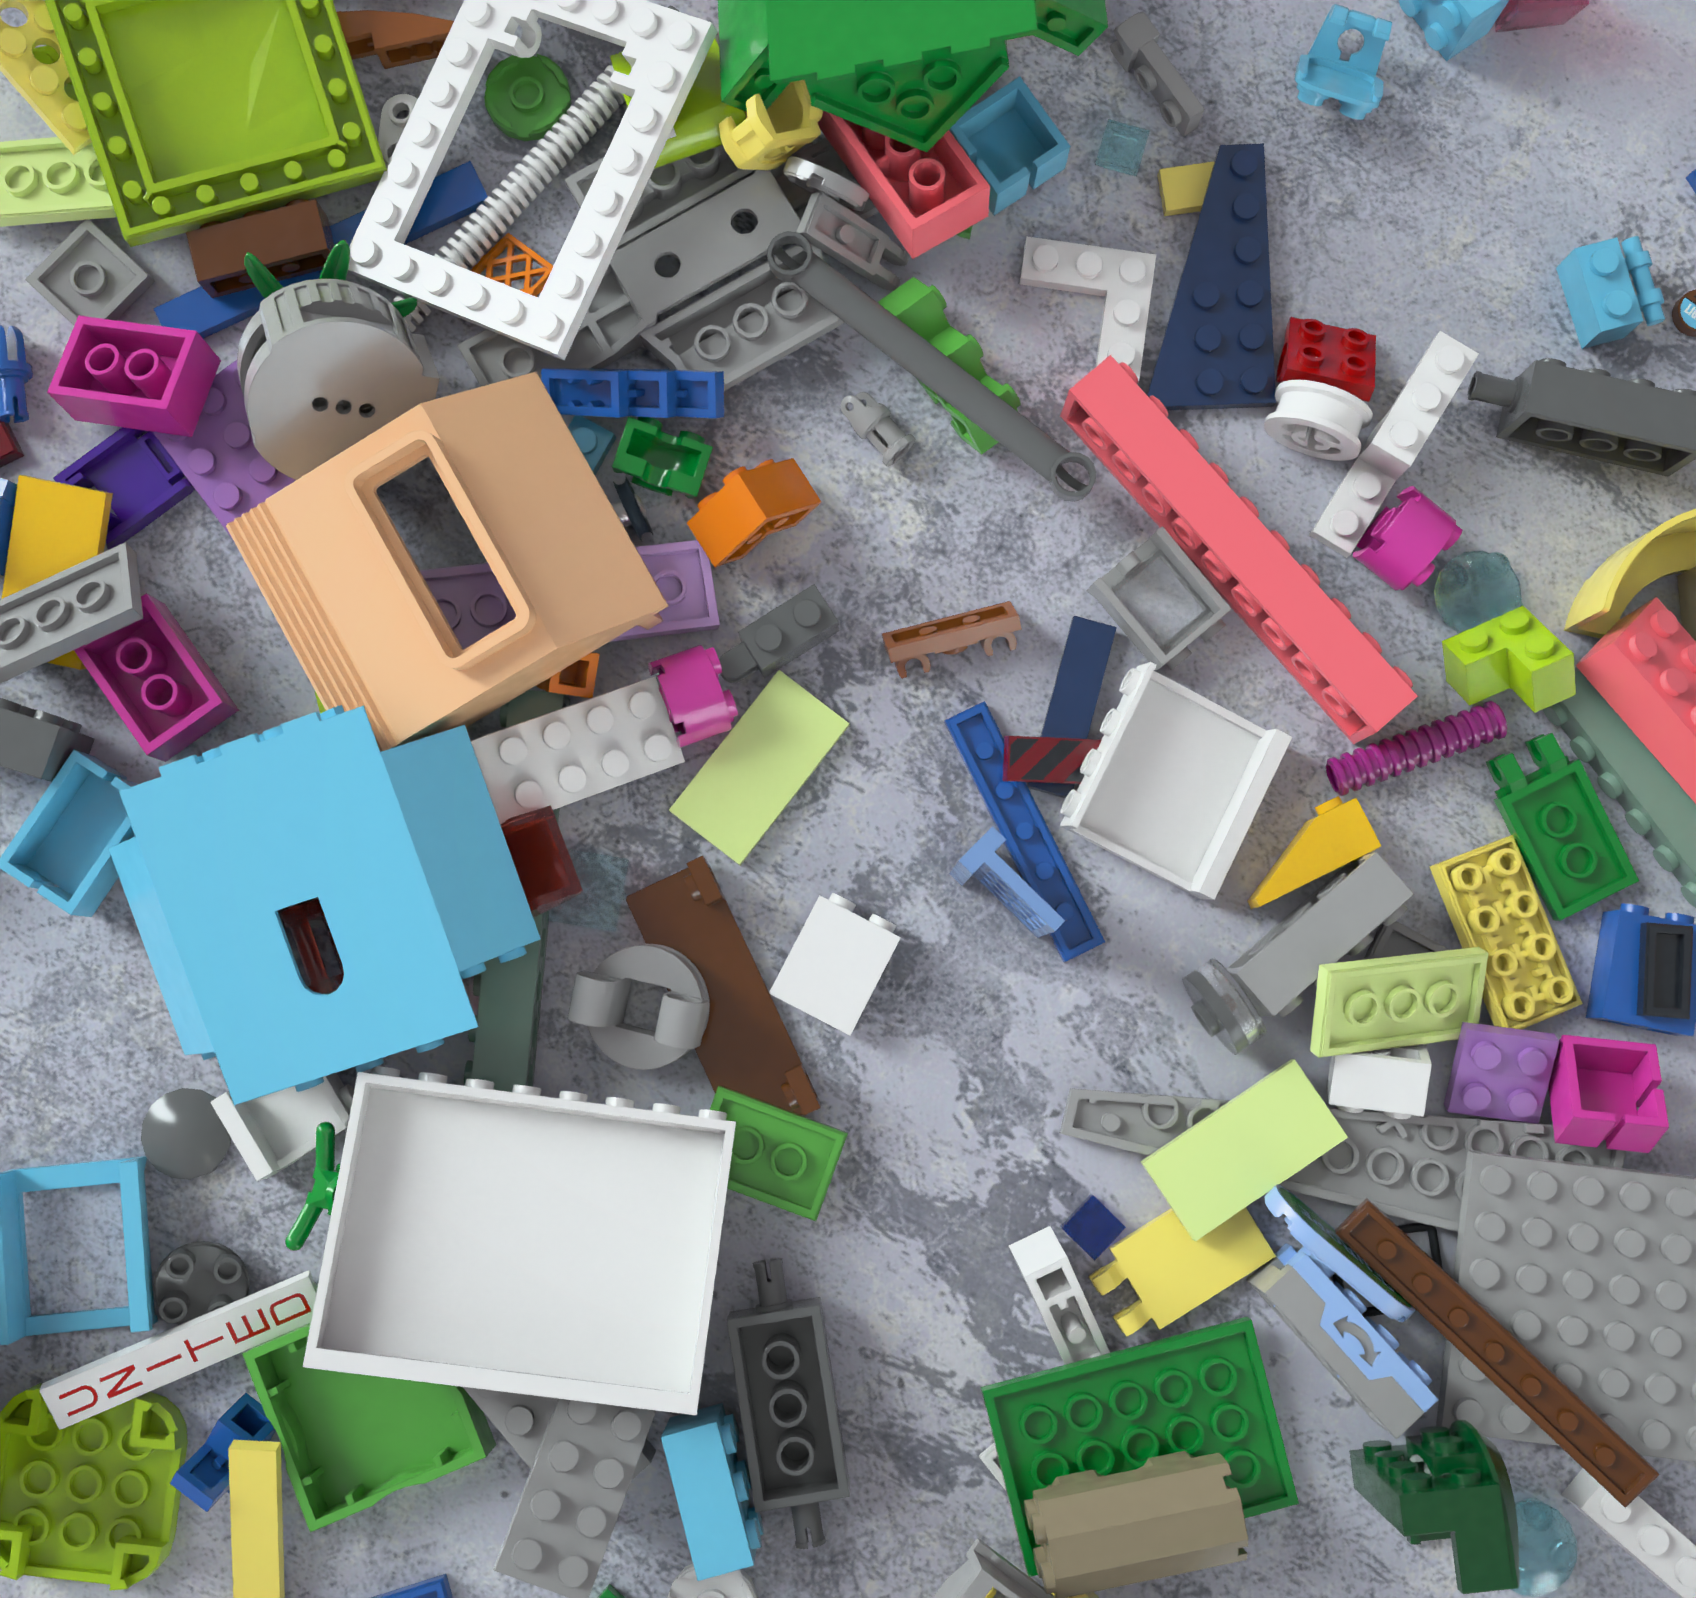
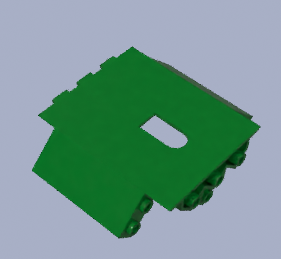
M718 0L721 102L747 112L746 101L755 94H760L767 110L790 82L805 80L811 99V106L928 152L1009 68L1007 40L1033 35L1079 56L1108 28L1105 0Z

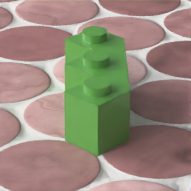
M912 277L878 301L881 306L1018 411L1017 408L1021 405V402L1013 388L1007 383L1001 385L987 375L980 361L984 353L977 340L971 334L964 336L950 326L943 312V309L947 307L946 301L934 285L928 287L915 277ZM918 380L935 404L941 402L945 410L950 413L953 419L950 424L960 438L982 455L999 443Z

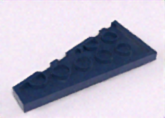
M1264 143L1220 145L1216 153L1199 218L1194 229L1190 249L1180 277L1147 393L1148 397L1153 395L1158 398L1167 411L1273 407L1276 403Z

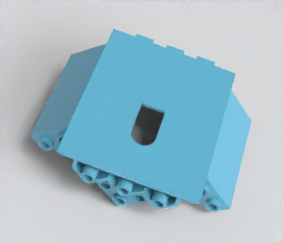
M340 705L320 714L317 711L280 724V726L262 732L263 734L258 735L254 733L220 745L217 748L202 753V756L197 757L195 754L160 766L158 768L161 777L119 791L135 837L108 848L184 1055L201 1054L203 1060L216 1056L234 1105L295 1086L297 1092L307 1090L323 1083L324 1076L355 1067L357 1073L383 1064V1057L414 1047L417 1053H422L445 1043L443 1038L479 1027L462 979L486 971L484 962L498 957L500 963L527 954L525 945L541 939L465 725L380 752L364 705L344 712L343 706ZM316 897L319 898L343 965V981L336 991L321 994L314 992L306 986L277 910Z

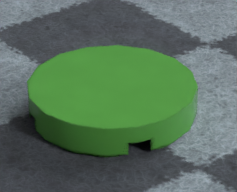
M537 54V57L532 56L530 58H520L511 55L500 61L489 73L485 84V107L494 125L508 137L522 141L545 138L544 135L549 130L553 132L552 126L556 122L560 123L559 119L563 114L568 115L567 110L572 104L570 86L562 69L548 57Z

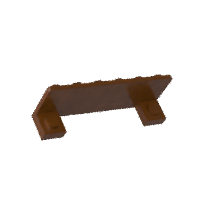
M700 856L686 863L688 868L628 895L626 902L645 943L667 946L680 952L696 966L705 981L710 1003L709 1018L702 1035L701 1045L694 1049L715 1094L718 1086L721 1085L799 1115L805 1116L820 1109L822 1104L707 859L704 856Z

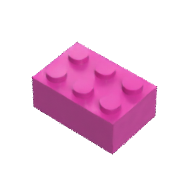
M78 315L47 393L75 421L192 437L221 360L200 334L194 330Z
M145 593L141 596L143 619L94 640L87 645H83L74 651L145 754L166 762L235 714L239 709L167 606Z

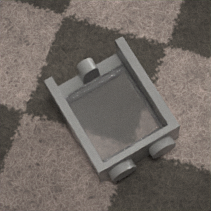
M1163 526L1135 551L1124 557L1102 578H1098L1086 590L1098 600L1147 661L1156 664L1154 671L1165 664L1170 670L1174 669L1192 654L1187 646L1200 636L1206 642L1226 626L1221 618L1231 610L1230 606Z

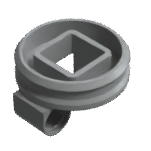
M641 944L613 953L594 972L584 970L576 973L567 1019L578 1024L587 1025L596 1045L613 1061L633 1069H656L683 1058L692 1049L701 1045L702 1035L709 1018V995L701 973L686 956L667 946ZM632 979L671 989L670 992L663 994L656 1031L627 1025L623 1022Z

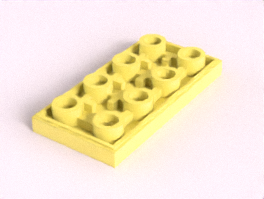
M1514 835L1504 837L1429 866L1462 949L1480 947L1488 952L1482 998L1494 1026L1524 1029L1583 1004Z

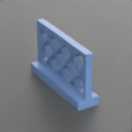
M992 826L956 863L949 874L961 886L972 876L976 877L1037 938L1055 932L1065 920L995 853L1007 839Z

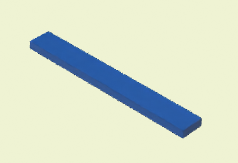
M471 161L434 178L404 245L476 212V209L481 204L486 207L484 200L488 195ZM367 209L330 226L334 245L345 239L350 246ZM322 270L278 282L283 287L306 280L319 279ZM200 286L153 309L161 326L194 330L204 339L255 315L259 311L260 302L265 298L256 287L211 298Z

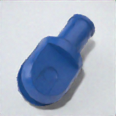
M0 325V421L9 423L10 416H13L14 423L25 422L29 420L25 384L33 378L32 366L26 363L24 339L21 330L15 326H9L6 342L4 327Z

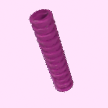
M1490 700L1485 702L1483 707L1479 705L1471 707L1470 712L1467 710L1458 712L1457 717L1452 714L1444 718V722L1440 719L1431 722V727L1423 724L1418 727V731L1413 728L1407 730L1405 736L1400 733L1393 735L1392 741L1384 738L1379 741L1378 746L1375 743H1370L1366 745V750L1360 747L1354 749L1353 755L1345 752L1340 755L1339 760L1335 757L1329 758L1326 763L1327 777L1334 791L1340 796H1344L1349 793L1350 788L1355 792L1362 789V784L1367 787L1374 785L1375 779L1383 782L1388 780L1389 774L1392 777H1397L1401 775L1402 770L1406 773L1413 771L1415 765L1419 768L1427 766L1428 760L1436 763L1440 761L1441 756L1446 759L1452 757L1454 751L1461 754L1467 751V747L1474 749L1479 747L1481 742L1488 744L1493 742L1494 738L1498 740L1505 738L1507 734V721L1499 705Z

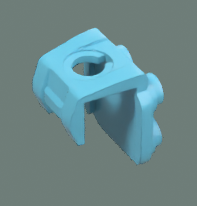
M1338 4L1332 5L1308 55H1301L1295 72L1296 87L1299 90L1297 98L1309 105L1322 106L1325 99L1332 97L1338 99L1341 104L1340 113L1353 119L1363 120L1366 113H1371L1374 108H1378L1383 97L1384 82L1376 77L1385 42L1389 41L1392 22L1379 17L1376 19L1374 16L1356 10H1349L1348 7ZM1356 29L1363 35L1364 44L1358 52L1351 54L1349 60H1343L1340 58L1342 51L1338 46V38L1344 31Z

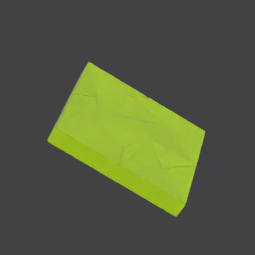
M45 0L124 240L130 247L197 230L207 222L220 221L224 223L242 218L244 214L250 211H268L283 207L288 202L296 199L308 200L379 181L383 173L387 171L333 0Z

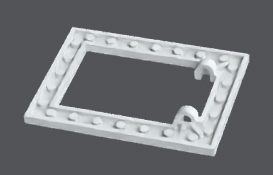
M464 0L388 162L387 171L383 173L349 246L350 262L348 273L409 298H416L421 303L565 360L717 34L713 24L646 0ZM538 18L625 47L622 55L631 65V73L626 75L614 71L609 81L616 92L630 96L632 99L538 298L404 245L494 50L497 49L520 58L532 57L537 52L541 43L542 32L537 22ZM518 25L522 28L521 39L514 36Z

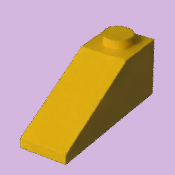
M1337 796L1314 807L1318 816L1304 823L1249 897L1247 902L1251 909L1261 907L1381 847L1357 798L1343 803L1340 796Z

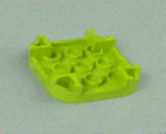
M42 1383L26 1389L14 1396L0 1411V1576L13 1580H18L23 1575L109 1584V1591L128 1589L150 1576L161 1566L169 1556L175 1539L181 1492L173 1487L170 1482L176 1471L185 1463L188 1444L187 1424L179 1408L165 1396L148 1392L59 1430L39 1391Z

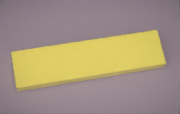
M233 1440L228 1448L233 1598H285L281 1442Z

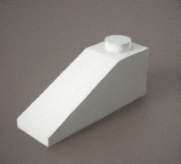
M1051 1226L1009 1245L1064 1365L1110 1353L1068 1257Z

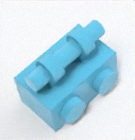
M1634 236L1621 242L1625 258L1616 237L1574 248L1556 267L1581 349L1623 339L1644 321L1641 314L1642 311L1647 326H1653L1665 320L1661 304L1664 303V297L1661 289L1655 288L1649 270L1653 263L1649 251H1643L1639 236ZM1629 275H1631L1637 295H1635L1634 288Z

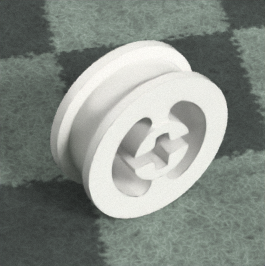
M1288 380L1278 385L1275 392V399L1279 403L1276 412L1270 413L1264 422V429L1270 437L1290 449L1316 458L1346 461L1352 460L1359 455L1362 445L1358 435L1361 429L1369 426L1373 416L1371 409L1366 403L1349 392L1320 382Z

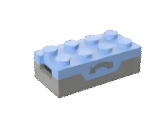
M1285 1243L1275 1253L1276 1257L1257 1269L1247 1279V1282L1368 1416L1398 1439L1439 1400L1428 1388L1433 1380L1414 1360L1409 1361L1400 1351L1398 1353L1395 1352L1400 1344L1380 1323L1377 1325L1368 1316L1365 1318L1362 1316L1367 1308L1347 1287L1344 1289L1336 1281L1332 1283L1329 1278L1335 1274L1334 1271L1304 1246L1297 1252L1291 1245Z

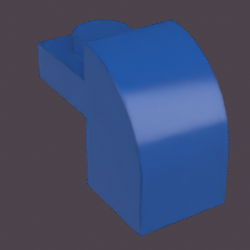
M247 1393L239 1398L218 1419L205 1444L176 1471L170 1484L206 1512L226 1492L230 1493L228 1448L232 1441H270L276 1432L266 1417L262 1404Z

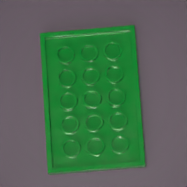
M1248 1316L980 1387L1025 1569L1029 1577L1038 1575L1033 1548L1041 1547V1545L1036 1544L1033 1530L1029 1528L1024 1500L1033 1499L1034 1490L1047 1488L1059 1476L1095 1470L1099 1474L1107 1476L1136 1470L1144 1466L1148 1458L1186 1451L1193 1457L1220 1453L1228 1462L1232 1475L1223 1477L1225 1485L1229 1486L1230 1489L1237 1487L1244 1519L1299 1504L1253 1322Z

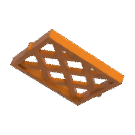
M507 233L486 255L481 257L480 261L470 271L481 274L486 269L487 278L500 283L505 282V285L510 287L512 281L525 278L524 289H520V291L537 297L543 290L553 265L510 233ZM514 247L518 248L524 254L514 256ZM507 248V257L496 259ZM533 260L543 268L532 269ZM526 261L525 271L512 273L513 263ZM506 265L505 275L493 277V267ZM543 275V276L531 287L532 277Z

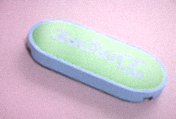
M1276 1184L1264 1197L1265 1204L1271 1213L1278 1218L1283 1214L1286 1215L1284 1220L1289 1225L1287 1228L1291 1231L1290 1234L1383 1314L1392 1320L1405 1322L1416 1311L1412 1305L1335 1233V1229L1293 1193Z

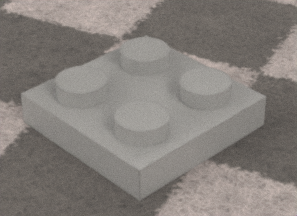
M84 220L25 279L73 325H75L78 315L117 320L155 282L90 220Z

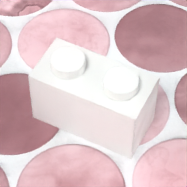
M1406 1046L1331 1056L1327 1083L1329 1104L1336 1105L1338 1109L1350 1113H1360L1364 1109L1383 1111L1385 1115L1396 1119H1408L1411 1115L1424 1117L1432 1066L1428 1049Z

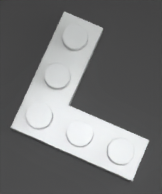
M1027 236L1019 284L1105 296L1095 367L1111 355L1118 364L1121 362L1126 363L1134 371L1139 381L1156 254Z

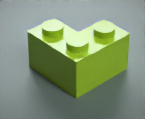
M1524 606L1506 612L1442 641L1446 682L1469 706L1509 688L1534 713L1576 695L1574 653Z

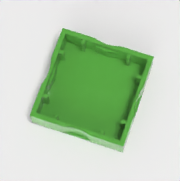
M311 1323L242 1353L265 1415L273 1425L281 1441L286 1470L310 1533L367 1509L396 1490L417 1484H425L486 1458L496 1446L484 1412L463 1387L303 1367Z

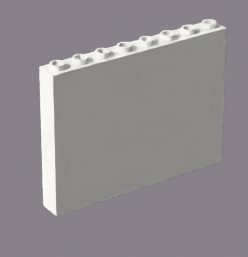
M382 1066L372 1068L371 1074L358 1072L303 1367L697 1415L736 1122L726 1121L727 1113L715 1110H699V1116L696 1117L681 1115V1107L669 1104L654 1103L652 1111L634 1108L633 1100L607 1097L605 1105L587 1102L588 1095L571 1091H560L559 1098L540 1096V1088L526 1085H513L512 1092L493 1090L494 1082L480 1079H466L465 1086L447 1084V1076L435 1073L420 1072L418 1080L401 1078L400 1070Z

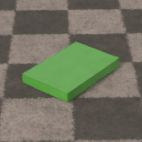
M719 1085L710 1110L727 1113L726 1121L736 1122L727 1189L817 1221L848 1132Z

